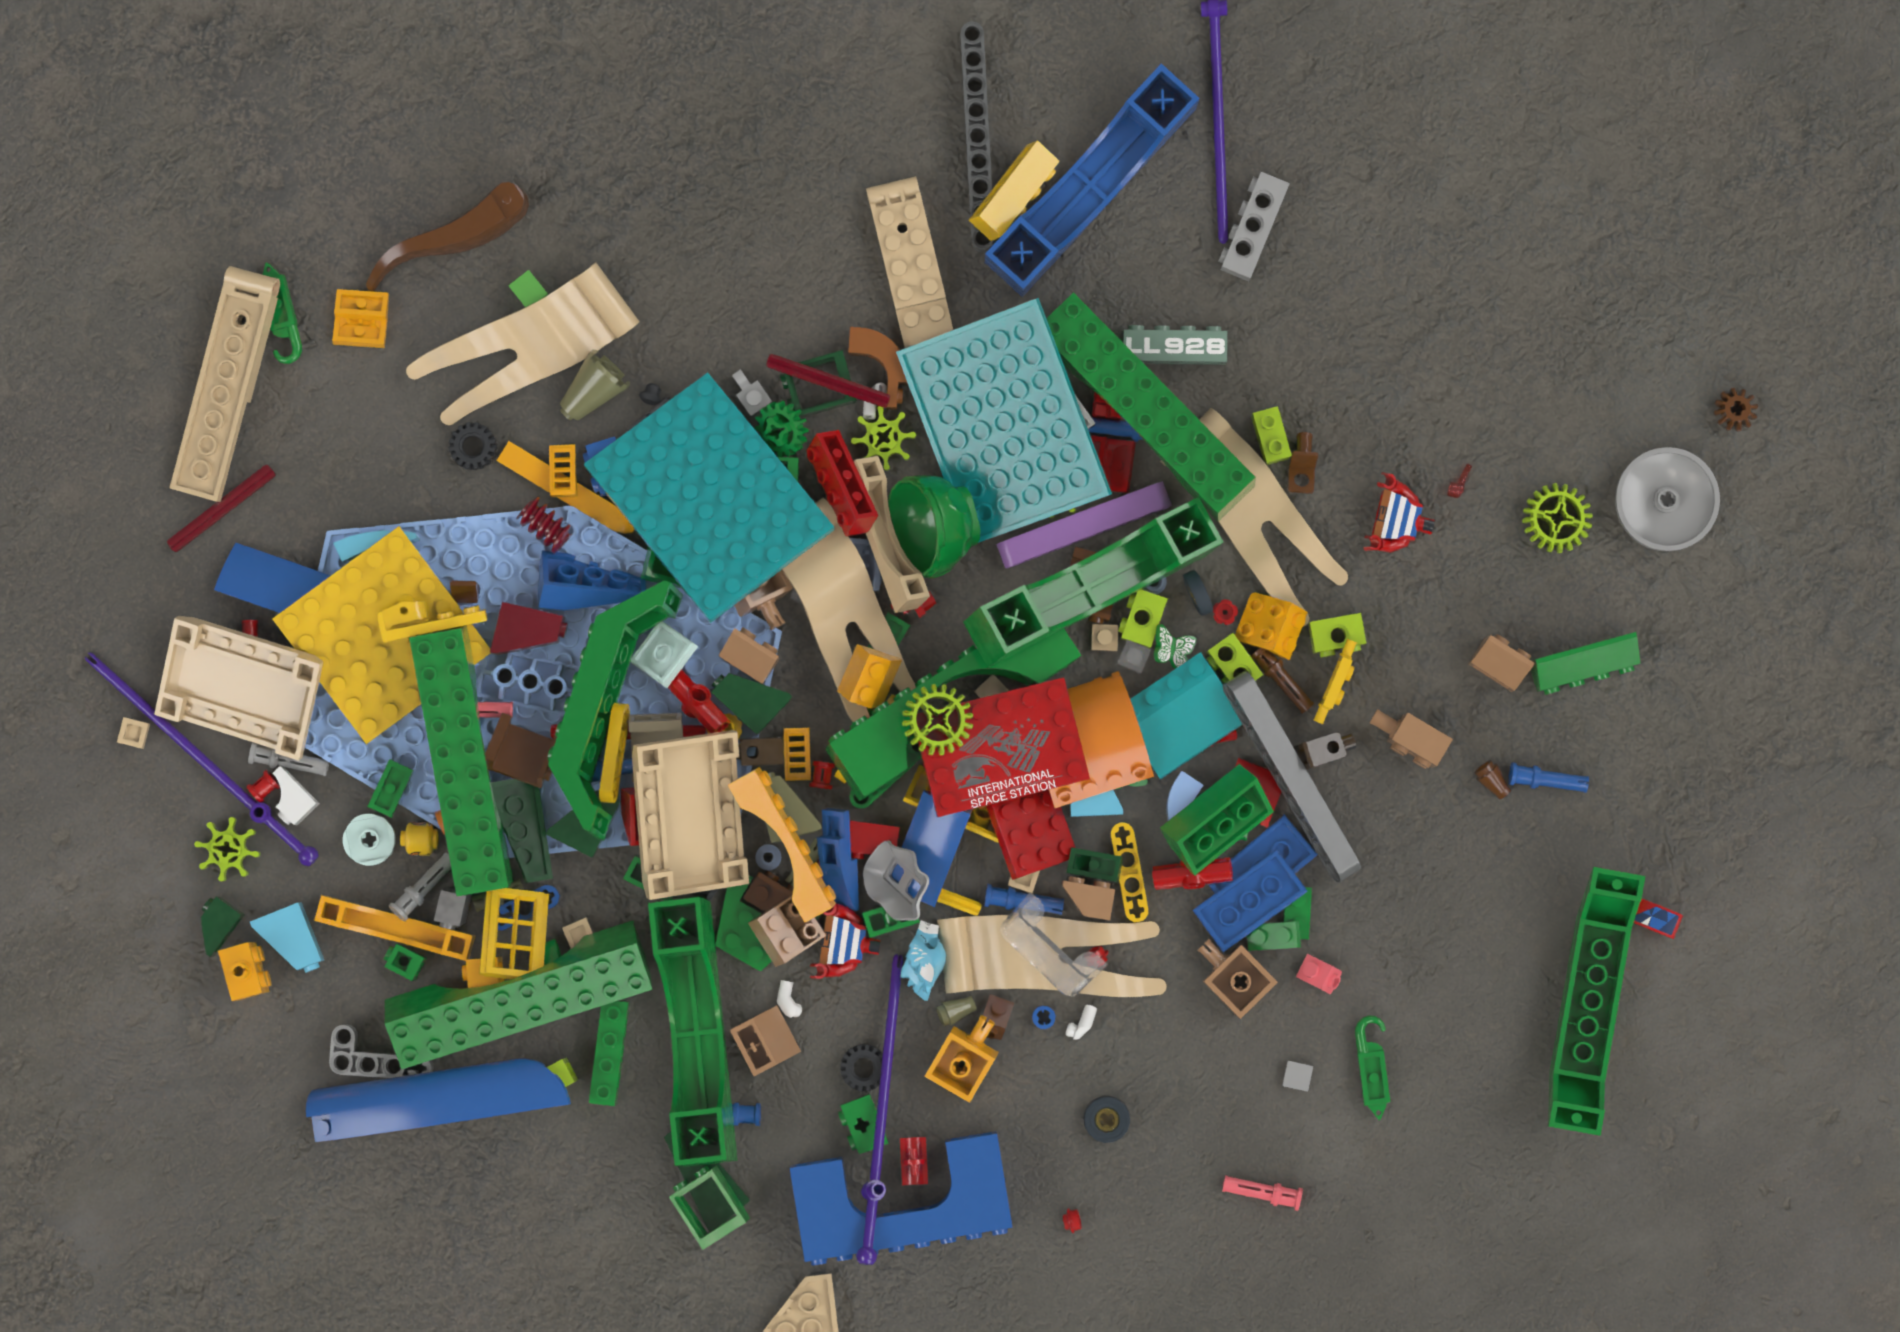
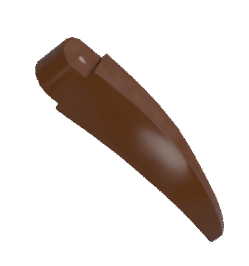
M500 183L479 203L460 217L443 226L396 244L379 259L367 280L366 287L369 291L374 292L386 274L397 265L408 260L425 256L466 252L500 237L527 213L529 201L526 192L514 183Z

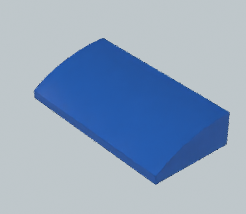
M235 543L221 570L214 590L280 613L331 575Z
M924 790L902 848L914 851L919 869L929 877V885L922 896L921 902L935 907L972 809L937 818L931 792ZM899 864L895 866L891 876L897 883H899L903 876L904 869ZM915 879L912 880L908 887V893L913 898L916 897L920 889V884Z

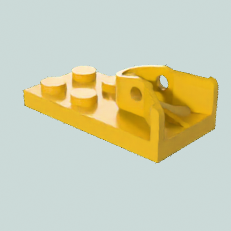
M402 601L378 613L382 641L387 642L484 622L488 619L486 609L480 610L479 605L464 608L463 614L454 615V611L437 614L438 619L429 620L425 601ZM401 607H406L408 609V613L403 614L401 612Z

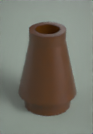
M1489 760L1475 771L1476 780L1495 794L1499 800L1511 792L1497 763L1493 764Z

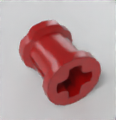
M812 761L814 772L809 787L832 790L830 782L832 769L835 768V764ZM822 769H823V770H824L823 781L821 782V773H822Z
M267 769L263 771L264 775L255 783L246 786L253 797L261 803L265 801L264 798L275 788H280L277 779Z

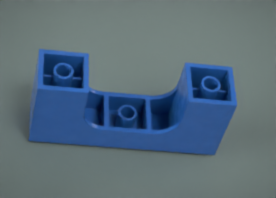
M997 1131L945 1140L951 1174V1187L948 1194L943 1200L934 1205L876 1214L873 1249H875L877 1255L880 1249L888 1248L889 1253L904 1250V1245L914 1244L915 1248L930 1246V1241L940 1240L941 1244L956 1242V1237L966 1235V1239L970 1240L981 1238L983 1232L992 1231V1235L1008 1233L1007 1228H1013ZM843 1157L791 1165L790 1174L805 1262L811 1261V1265H820L827 1263V1258L837 1257V1261L853 1259V1254H856L863 1246L866 1213L856 1208L849 1197Z

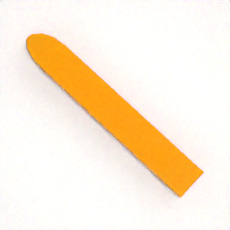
M508 441L497 461L550 493L549 465ZM556 473V478L568 477L563 473ZM570 482L556 483V488L570 487ZM577 483L576 497H557L615 532L630 534L635 531L614 504Z

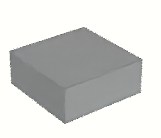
M1287 1060L1282 1086L1308 1092L1313 1066Z

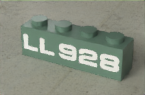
M1131 325L1129 330L1123 331V343L1144 364L1226 365L1227 331H1221L1219 326H1208L1206 331L1196 330L1195 326H1181L1180 330H1170V326H1154V330H1144V326Z

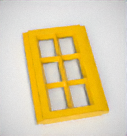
M511 888L486 891L479 975L513 979L544 966L549 894ZM500 898L514 900L513 919L499 917ZM520 900L534 902L532 921L518 920ZM498 922L512 924L511 944L497 942ZM518 925L532 926L531 946L516 944ZM496 947L511 949L509 968L495 967ZM516 950L530 951L529 971L514 969Z

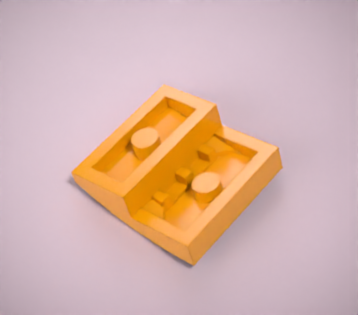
M337 289L334 309L333 345L385 348L389 293Z

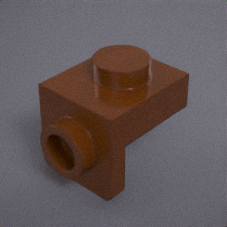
M990 994L983 1016H986L987 1019L982 1027L986 1026L989 1019L995 1025L990 1030L987 1038L1002 1040L1014 1002Z

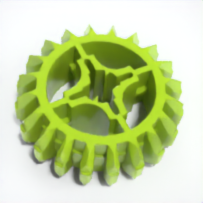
M1557 483L1552 484V492L1545 485L1542 487L1543 495L1537 490L1533 493L1537 501L1531 498L1526 501L1532 509H1523V513L1530 515V517L1523 518L1522 523H1530L1531 527L1524 529V532H1534L1535 535L1529 540L1533 542L1539 538L1541 540L1537 545L1539 549L1547 543V552L1549 553L1552 552L1554 545L1556 546L1557 553L1563 552V545H1565L1568 551L1573 550L1571 541L1579 546L1582 542L1578 536L1582 538L1588 537L1587 532L1582 529H1590L1592 527V524L1585 522V519L1592 518L1593 514L1584 513V510L1590 508V504L1581 505L1580 502L1584 500L1585 496L1582 494L1575 498L1576 488L1567 493V484L1561 487V491H1559ZM1558 498L1552 511L1538 510L1546 499ZM1565 501H1568L1574 507L1577 519L1566 512ZM1559 510L1560 517L1563 516L1565 521L1559 522L1556 526L1551 516L1555 515ZM1537 518L1547 522L1549 536L1542 532ZM1562 526L1576 527L1568 538L1557 539Z
M932 684L930 688L931 693H928L927 689L922 687L921 693L923 697H920L915 692L912 694V697L916 703L912 701L906 702V706L912 710L902 712L903 716L910 717V720L902 722V726L911 727L910 730L904 733L906 737L914 734L915 738L911 740V745L920 741L922 744L919 746V751L922 752L927 745L929 746V755H933L935 748H938V753L941 756L944 755L945 746L952 753L954 752L953 742L958 747L963 745V742L959 739L960 736L965 739L969 738L970 735L963 730L964 728H973V724L965 722V719L973 718V714L964 713V710L968 709L970 704L966 703L961 706L959 702L965 696L961 694L957 699L954 698L955 688H952L949 694H947L946 685L943 684L940 692H937L936 684ZM938 698L948 701L949 704L945 708L938 710L926 701ZM919 707H921L927 717V723L921 730H919L916 722ZM954 709L957 711L959 719L956 732L951 729L952 727L948 723V716ZM947 711L943 716L944 719L941 720L944 722L943 726L936 724L928 729V726L932 724L931 721L934 719L931 718L932 714L938 716ZM933 730H939L946 734L949 739L933 741L925 736Z

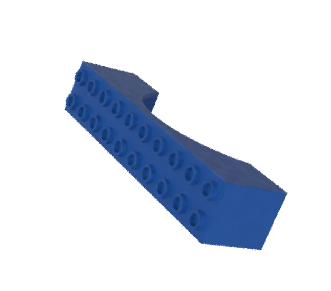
M1160 64L1125 102L1105 130L1068 172L1036 204L1022 214L985 253L984 263L1023 297L1196 110L1200 98L1163 64Z

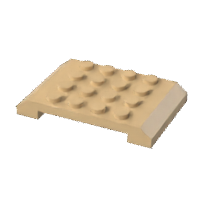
M177 616L174 618L154 715L175 722H180L181 720L229 734L273 748L276 754L299 761L303 758L323 661L313 654L195 617Z
M730 730L634 745L632 764L642 883L646 898L649 900L749 884L747 858L744 857L740 806L728 787V784L738 779L736 758L739 757L737 731Z

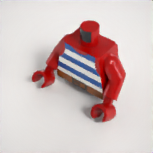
M1382 472L1381 474L1386 477V482H1377V486L1386 489L1381 493L1372 535L1364 536V538H1368L1371 541L1370 547H1364V550L1391 553L1406 548L1410 542L1415 540L1417 532L1431 535L1435 520L1421 517L1423 505L1419 503L1418 497L1405 484L1396 480L1393 474Z
M836 903L831 909L822 913L826 915L824 927L826 936L822 941L819 963H812L809 966L817 968V974L810 976V978L840 977L855 970L858 963H862L863 953L879 955L881 939L867 938V927L864 926L863 919L849 907Z

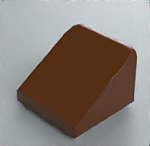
M452 580L450 582L451 596L457 603H478L479 584L476 581Z

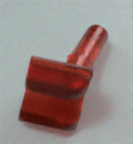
M1466 464L1458 483L1450 482L1447 496L1454 498L1461 496L1464 491V484L1472 468L1471 465Z

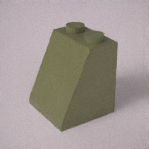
M774 772L768 773L772 781L770 786L775 794L778 793L785 804L783 809L787 817L791 816L797 825L798 830L796 833L798 836L823 830L822 824L780 775L775 776ZM766 823L771 843L781 842L782 840L778 834Z

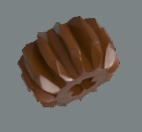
M1731 388L1729 394L1725 391L1720 394L1722 400L1714 402L1716 406L1721 408L1713 412L1716 416H1722L1717 423L1721 425L1726 421L1727 431H1730L1734 425L1736 432H1740L1742 425L1746 428L1751 426L1749 419L1755 420L1757 418V415L1751 412V410L1757 409L1758 404L1750 405L1749 402L1754 399V396L1750 395L1745 398V389H1741L1737 395V390ZM1734 404H1737L1736 408H1741V412L1737 416H1735L1736 412L1732 413L1730 410Z

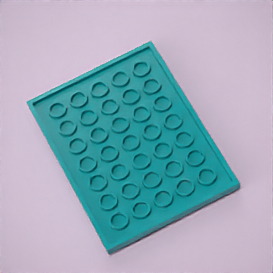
M1039 298L896 352L943 478L955 487H966L972 495L981 530L979 542L1112 494Z
M709 373L699 378L584 463L587 471L710 623L835 530L833 524Z

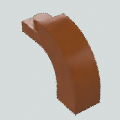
M850 327L849 356L869 357L875 359L884 367L888 376L887 394L890 395V401L886 409L897 410V404H902L903 388H898V385H908L896 353L900 349L892 340L880 332L868 328Z

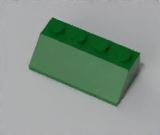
M1636 632L1533 660L1532 662L1535 664L1531 668L1537 692L1544 690L1545 695L1560 691L1559 686L1569 683V687L1573 688L1584 685V679L1594 677V680L1598 681L1609 678V672L1619 670L1620 674L1635 671L1634 665L1640 664Z
M1239 764L1162 825L1160 830L1168 845L1195 876L1274 811L1258 779Z

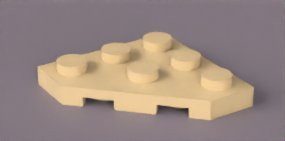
M832 1273L805 1276L763 1332H839Z

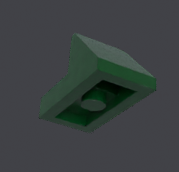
M1071 847L1067 873L1119 883L1123 857Z

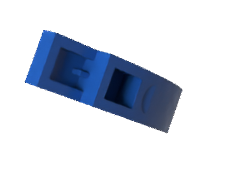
M826 808L822 810L823 836L817 837L820 868L823 872V881L826 886L830 885L836 895L834 901L837 904L857 911L859 910L857 859L851 858L849 810Z

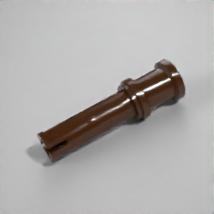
M1258 648L1250 655L1252 660L1254 659L1264 670L1263 674L1265 677L1269 678L1271 676L1285 695L1300 710L1301 714L1314 704L1282 667L1284 665L1282 659H1277L1272 652L1262 648ZM1284 681H1286V682L1289 684V686L1295 691V693H1296L1300 698H1298V697L1293 693V691L1287 686V684H1286Z

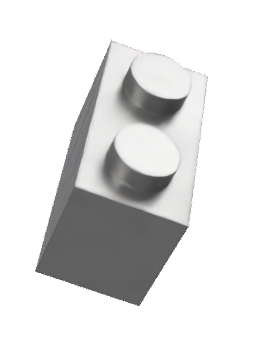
M446 887L442 889L434 921L440 922V927L452 930L465 924L472 894L456 896L455 888Z

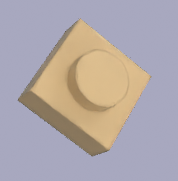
M1092 624L1091 651H1117L1118 625Z
M991 675L974 692L979 698L1009 690L995 675Z
M123 717L117 742L144 749L150 724Z
M1040 871L1014 880L1010 877L1008 886L1033 893Z
M587 918L562 928L571 949L583 936L593 933Z

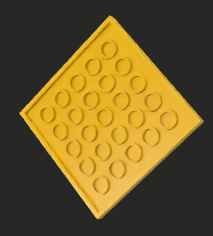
M400 526L272 618L294 649L313 654L323 661L319 682L366 744L421 705L409 637L383 642L378 622V613L402 601H425L429 620L438 619L437 614L454 611V615L464 613ZM401 607V612L407 614L408 609ZM469 624L467 628L475 665L490 654L491 648L474 625Z

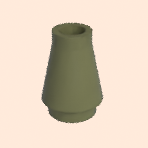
M971 996L941 1002V1005L936 1007L938 1017L943 1026H952L971 1012L977 1010Z

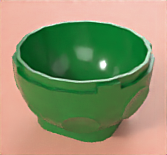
M913 475L899 480L891 489L888 495V507L895 534L907 558L922 573L923 578H937L950 572L967 554L969 548L978 544L981 533L980 524L972 495L966 487H955L946 479L938 476Z

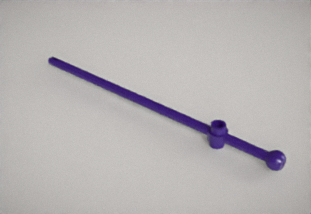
M1208 0L1201 2V16L1209 17L1217 224L1219 242L1224 244L1228 241L1220 16H1227L1228 10L1227 0Z
M88 653L97 661V664H94L85 656V660L242 802L250 810V817L253 821L265 823L298 853V859L302 865L309 867L318 859V851L314 847H305L272 817L269 805L261 802L257 803L165 718L154 715L155 709L93 653ZM260 809H263L264 814L263 816L259 817L258 811Z
M898 954L894 955L892 962L870 1180L863 1185L861 1190L862 1196L867 1200L863 1246L858 1250L856 1257L857 1261L863 1265H873L877 1259V1252L873 1249L878 1200L882 1199L886 1193V1187L880 1181L900 995L901 969L903 966V957L899 955L898 958Z

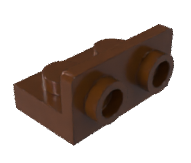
M766 870L764 874L758 872L757 877L743 898L765 912L793 895L794 887L790 884L786 888L777 883L780 878Z

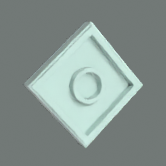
M662 621L653 628L632 656L630 662L668 688L698 646Z

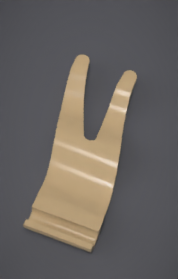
M595 262L587 270L578 274L539 301L425 353L408 365L406 373L409 378L415 380L438 369L510 348L517 353L515 361L463 394L441 413V421L446 425H453L467 414L488 403L586 359L592 349L600 350L611 341L627 333L640 321Z
M1210 408L1199 420L1256 477L1255 487L1219 521V524L1269 596L1292 602L1304 609L1294 595L1263 536L1261 527L1266 521H1271L1323 575L1336 585H1344L1348 580L1347 572L1332 558L1265 462L1217 411ZM1307 613V616H1306V621H1305L1304 626L1307 625L1308 622H1309V615H1308V613Z
M822 498L815 504L833 524L835 530L783 568L782 571L796 590L804 606L814 637L837 690L852 657L845 628L848 623L855 622L874 650L902 659L893 684L899 692L907 687L912 691L916 688L915 683L906 668L895 638L879 606L864 562L850 538L845 536L842 527L838 525L837 516L833 508ZM839 693L852 722H855L864 715L867 719L870 718L865 706L849 702Z
M1028 915L965 916L937 920L939 939L946 953V963L943 968L946 994L984 989H1044L1109 997H1142L1161 995L1166 991L1167 986L1163 979L1135 977L1098 970L1065 961L1060 954L1063 947L1110 945L1156 937L1160 929L1152 921L1140 923H1095Z

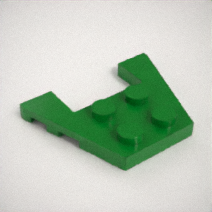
M749 875V884H750V882H751L752 879H753V877L750 876V875ZM749 884L727 887L715 946L761 972L772 961L748 922L762 913L740 901ZM818 915L815 919L818 921L821 916Z

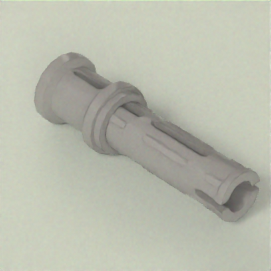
M252 742L248 758L249 764L254 762L269 765L273 769L282 766L323 776L327 775L329 762L326 760L303 755V758L298 761L276 754L275 749L258 745Z
M445 852L412 887L409 886L404 889L405 893L395 903L389 904L391 911L402 921L405 922L408 919L407 916L417 905L421 906L423 904V897L451 869L449 854ZM437 872V874L427 883V881Z

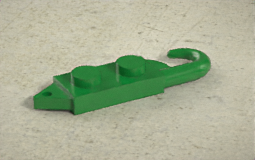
M266 262L262 275L280 280V289L276 297L278 300L270 330L277 337L290 338L292 353L287 357L281 356L277 350H273V354L279 362L291 364L300 357L302 352V343L297 328L298 323L285 275L280 274L270 263Z
M1369 1015L1360 1019L1355 1027L1357 1057L1364 1106L1367 1105L1375 1117L1381 1120L1387 1103L1390 1102L1384 1050L1377 1043L1366 1042L1365 1028L1369 1023L1377 1024L1382 1032H1385L1386 1028L1380 1018Z

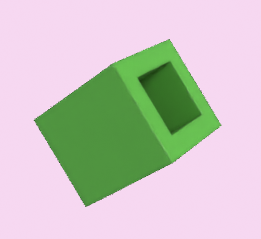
M529 270L509 285L510 289L525 307L548 295Z

